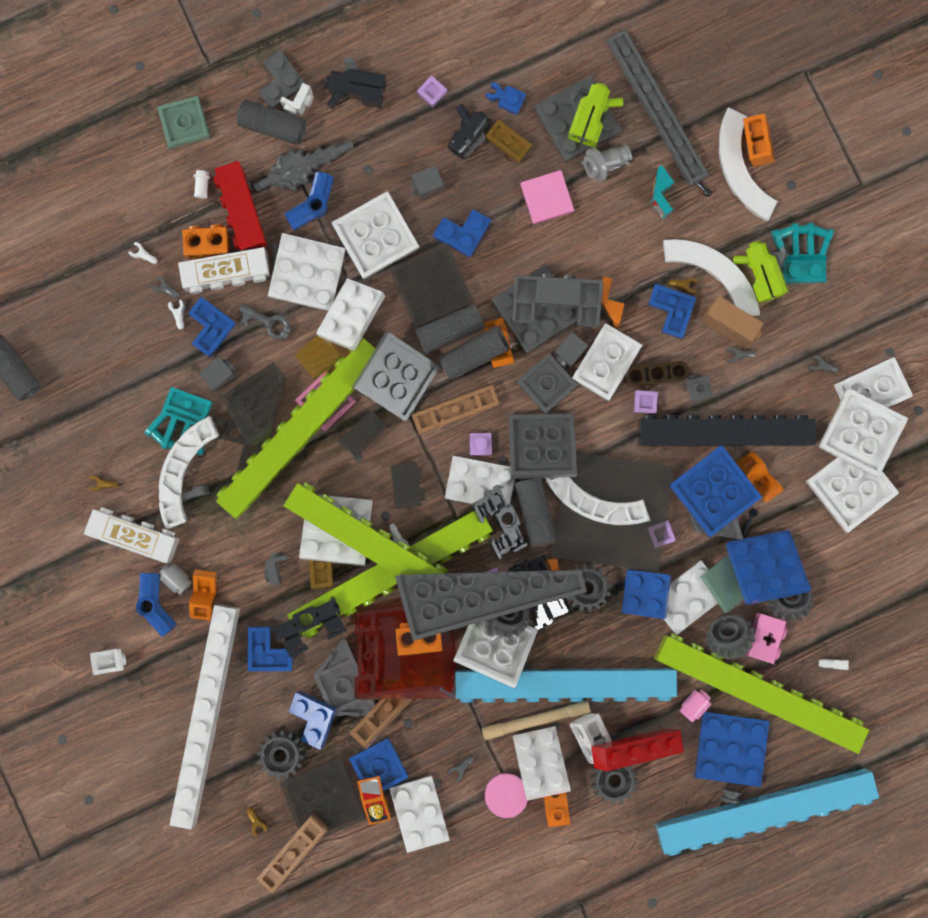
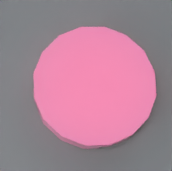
M499 773L491 778L485 790V801L489 810L496 816L503 818L515 817L524 810L528 801L523 781L519 776L512 773Z

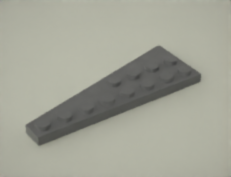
M581 570L407 574L395 576L413 641L587 592Z

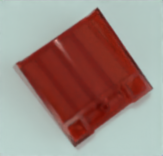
M404 606L355 612V634L358 635V676L354 677V699L453 698L456 662L453 661L455 658L453 630L441 633L442 651L398 656L396 628H400L401 623H408ZM410 632L402 635L404 644L410 645L414 642ZM436 635L425 637L424 639L427 642H433L436 639Z

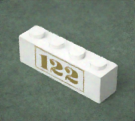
M264 247L178 263L182 288L186 292H190V294L203 292L202 289L207 288L220 290L224 288V285L232 284V286H242L246 281L251 280L255 283L264 282L266 278L271 277L268 255Z
M101 507L100 510H92L84 535L164 563L172 562L180 538L174 536L175 532L162 529V532L154 529L155 525L143 521L141 524L133 522V517L121 514V517L113 515V510Z

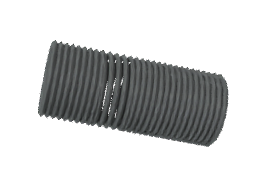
M246 99L242 101L238 110L236 120L238 127L240 126L250 131L291 142L295 145H299L304 137L306 130L305 118L297 117L275 108H268V106L266 107Z
M473 304L415 329L425 354L443 346L445 347V345L457 342L458 339L471 336V334L473 335L485 329L476 305Z
M495 326L466 341L461 346L459 345V347H455L440 355V362L447 376L454 380L497 357V355L499 356V354L501 355V353L509 351V345L503 332L498 326Z
M0 335V378L18 401L27 400L40 390L41 384L4 336Z
M532 478L515 483L531 546L556 541L557 534H555L552 516H550L542 479Z

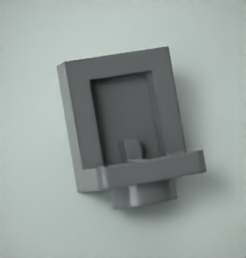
M692 375L683 383L684 392L689 391L692 402L713 396L708 376Z
M283 552L270 554L271 559L265 560L267 569H264V576L266 582H270L271 586L282 583L278 562L290 559L289 555L283 556Z

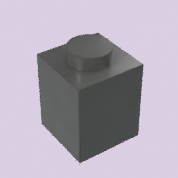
M436 165L412 175L413 182L410 183L414 195H419L420 200L444 191V184Z
M571 332L555 350L553 355L556 356L555 360L562 367L567 366L570 368L587 349L588 345Z
M220 357L199 373L215 392H218L236 377L233 372L235 367L228 359L224 361Z

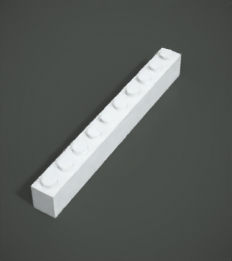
M223 604L214 605L170 826L192 829L197 824L240 608Z

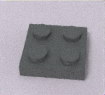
M550 353L517 381V384L544 414L578 386Z

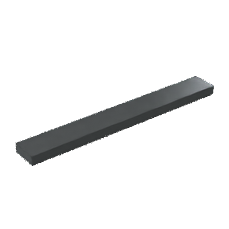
M626 29L607 38L606 43L688 186L690 187L707 178L709 174Z

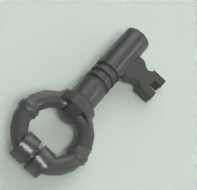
M242 304L239 309L240 312L244 313L243 319L239 322L240 324L245 323L244 326L247 327L249 324L248 320L253 318L265 325L267 333L273 339L281 340L288 338L292 330L285 316L274 315L267 317L245 304ZM276 320H280L285 324L280 334H276L271 329Z

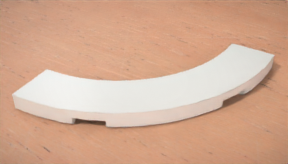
M728 107L719 132V159L724 177L733 194L739 198L745 207L754 215L767 222L778 201L764 193L749 175L741 150V138L744 127L743 119L747 118V116Z
M663 240L665 263H685L706 270V272L725 286L735 306L751 316L760 315L758 302L750 283L740 269L726 256L700 243L687 240Z
M211 416L190 427L174 444L164 462L159 480V508L166 530L188 521L182 503L183 478L194 455L206 443L220 436Z
M570 477L545 478L549 487L565 505L586 518L613 525H631L650 521L643 500L629 503L607 502L584 492Z

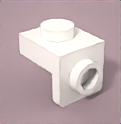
M302 83L294 101L282 97L280 102L282 107H284L283 110L291 115L296 113L302 116L306 106L310 107L314 98L311 87Z
M116 648L90 653L93 675L124 670L123 665H126L125 653L121 652V649Z

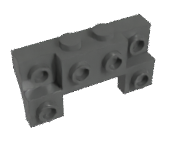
M541 274V277L515 275L512 322L534 324L535 307L578 309L577 326L599 328L603 280L576 279L574 275H564L563 278H554L553 274Z

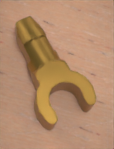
M696 278L688 280L671 279L668 285L685 290L688 294H694L696 290L690 289L689 283H697L698 280Z
M98 476L89 477L90 479L97 480L96 487L88 488L91 491H99L101 488L119 487L118 482L102 480Z
M251 806L248 807L246 810L251 821L252 834L257 837L259 833L256 827L261 826L266 832L268 825L258 817Z

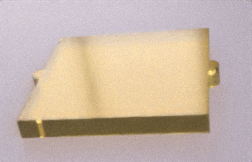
M318 335L310 342H307L306 346L295 354V357L314 380L326 370H330V367L342 357L328 340Z

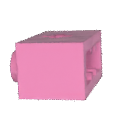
M756 612L752 625L755 632V642H752L753 648L749 649L745 655L774 664L781 653V648L779 647L781 639H784L787 633L786 621ZM763 637H771L770 642L763 640Z

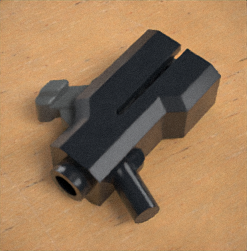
M347 57L344 58V63L347 66L344 72L331 71L330 76H326L325 88L332 95L326 104L329 108L334 109L341 98H352L361 100L364 106L381 109L387 81L386 75L362 71L358 68L353 58Z

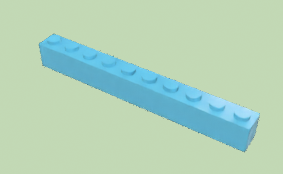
M674 668L523 669L515 688L475 670H456L455 672L456 699H460V702L464 703L473 702V699H482V702H495V698H504V702H517V698H526V702H539V698H548L549 702H560L561 698H570L572 702H581L583 698H592V701L601 702L605 701V698H614V701H627V697H636V701H649V697H658V701H671V697H677V673Z
M865 768L742 800L740 804L731 803L655 823L662 851L664 854L673 856L680 854L683 849H700L703 847V844L710 842L711 844H719L729 837L733 839L742 838L745 836V833L752 831L754 833H762L771 826L776 828L788 825V822L794 820L796 822H804L809 820L810 816H826L830 814V811L836 809L839 811L849 810L852 808V805L859 803L860 805H869L873 803V800L879 799L873 773Z

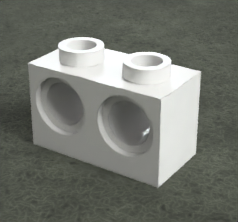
M595 713L584 714L570 723V727L587 762L594 764L591 746L612 741L600 715Z

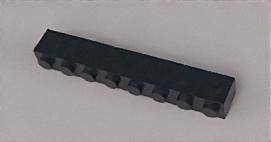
M643 415V419L638 420V447H701L720 445L814 446L816 445L815 419H808V415H795V419H787V415H773V419H765V415H752V419H743V415H730V419H721V415H708V419H700V415H687V419H678V415H665V419H656V415Z

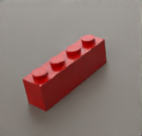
M236 161L214 168L216 176H213L216 188H221L223 196L219 198L223 209L227 208L229 216L226 217L229 228L234 229L236 236L232 238L236 249L246 251L268 247L241 163Z
M667 728L591 746L594 769L611 771L684 753L681 730Z

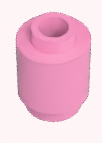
M694 690L683 702L682 708L679 711L693 723L696 719L699 720L712 705L709 702L711 697L703 690L699 692Z

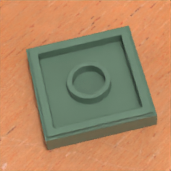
M199 96L157 107L169 149L211 138Z
M729 555L725 556L700 576L724 613L729 612L744 600Z

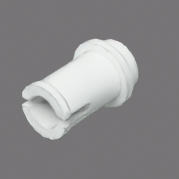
M197 170L196 174L193 175L195 178L194 197L207 199L208 180L211 177L209 172Z

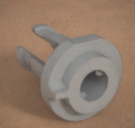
M627 144L601 152L593 147L586 151L584 161H581V163L584 165L588 176L599 183L606 180L607 172L615 170L624 164H630L629 160L632 159V154Z

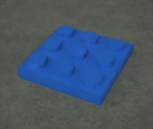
M722 445L669 484V487L708 537H712L762 498Z
M790 530L726 543V549L745 605L810 592L811 587Z
M706 711L701 719L694 777L761 787L769 721Z

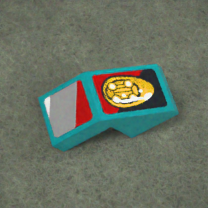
M661 165L655 173L650 203L661 218L665 219L671 214L673 209L662 194L673 186L674 181Z

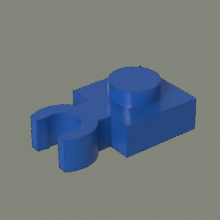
M491 83V88L496 90L497 93L494 95L487 93L486 98L489 101L498 100L499 108L518 115L526 94L510 86H506L504 91L501 90L497 83Z

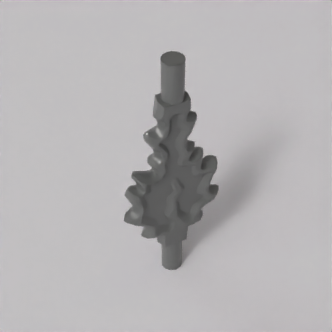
M349 140L338 146H328L325 150L318 146L312 154L308 152L305 156H303L302 148L297 153H295L294 149H291L287 155L280 153L277 165L270 166L272 173L268 174V177L253 183L256 191L270 185H277L281 190L288 187L297 192L298 185L312 183L308 176L315 175L313 169H318V166L321 164H331L332 159L339 157V154L354 148L353 143Z

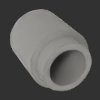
M175 563L165 565L159 572L161 574L159 580L179 595H182L193 583L189 580L190 577Z

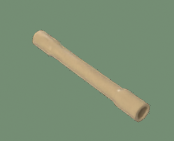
M588 700L540 714L482 727L484 740H489L507 733L564 718L588 714L591 711Z

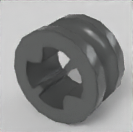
M722 788V792H724V795L720 798L722 801L740 804L739 796H742V792L730 788Z

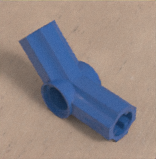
M316 172L310 196L307 200L284 213L294 231L315 218H321L326 215L327 204L334 181L333 176L323 172ZM315 202L322 203V207L319 210L311 209Z
M140 573L139 599L136 603V611L146 618L161 637H164L175 628L177 623L160 605V574ZM146 600H149L153 605L151 612H147L144 609Z

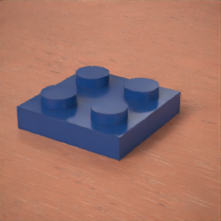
M627 570L622 613L666 619L671 575Z
M389 737L349 758L360 781L380 776L383 791L409 778Z

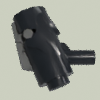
M460 104L456 107V110L462 119L460 123L461 128L454 132L447 147L458 158L464 159L486 140L484 132L490 124L486 114L479 111L478 113L473 112L469 116L464 105Z

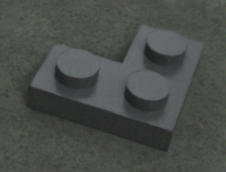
M279 50L263 62L275 80L258 92L267 105L274 109L281 105L280 100L282 97L286 99L291 98L299 91L302 83H306L282 51Z

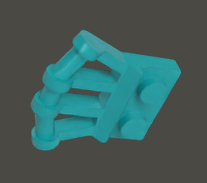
M792 223L791 226L784 229L771 231L778 252L784 246L782 238L791 235L792 255H788L782 266V273L786 284L827 282L826 251L833 237L834 229L828 228L827 230L814 225V223H807L806 225ZM799 234H806L807 254H799ZM814 234L824 238L818 254H814Z
M171 387L161 414L144 433L148 437L151 436L161 445V448L166 450L168 448L172 449L176 443L172 440V436L178 420L186 422L181 434L182 436L192 425L208 417L213 402ZM170 416V423L165 436H163L157 428ZM204 446L197 452V455H204Z

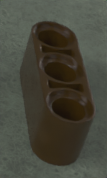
M683 361L633 366L624 375V381L629 387L634 388L679 383L688 377L689 367ZM674 367L682 369V377H676L673 374ZM653 369L661 372L660 380L652 377L651 371ZM634 371L640 375L639 382H633L630 379L631 372Z

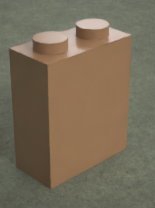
M719 295L709 304L700 319V322L742 348L749 344L752 345L754 341L757 342L763 333L761 330L763 322Z

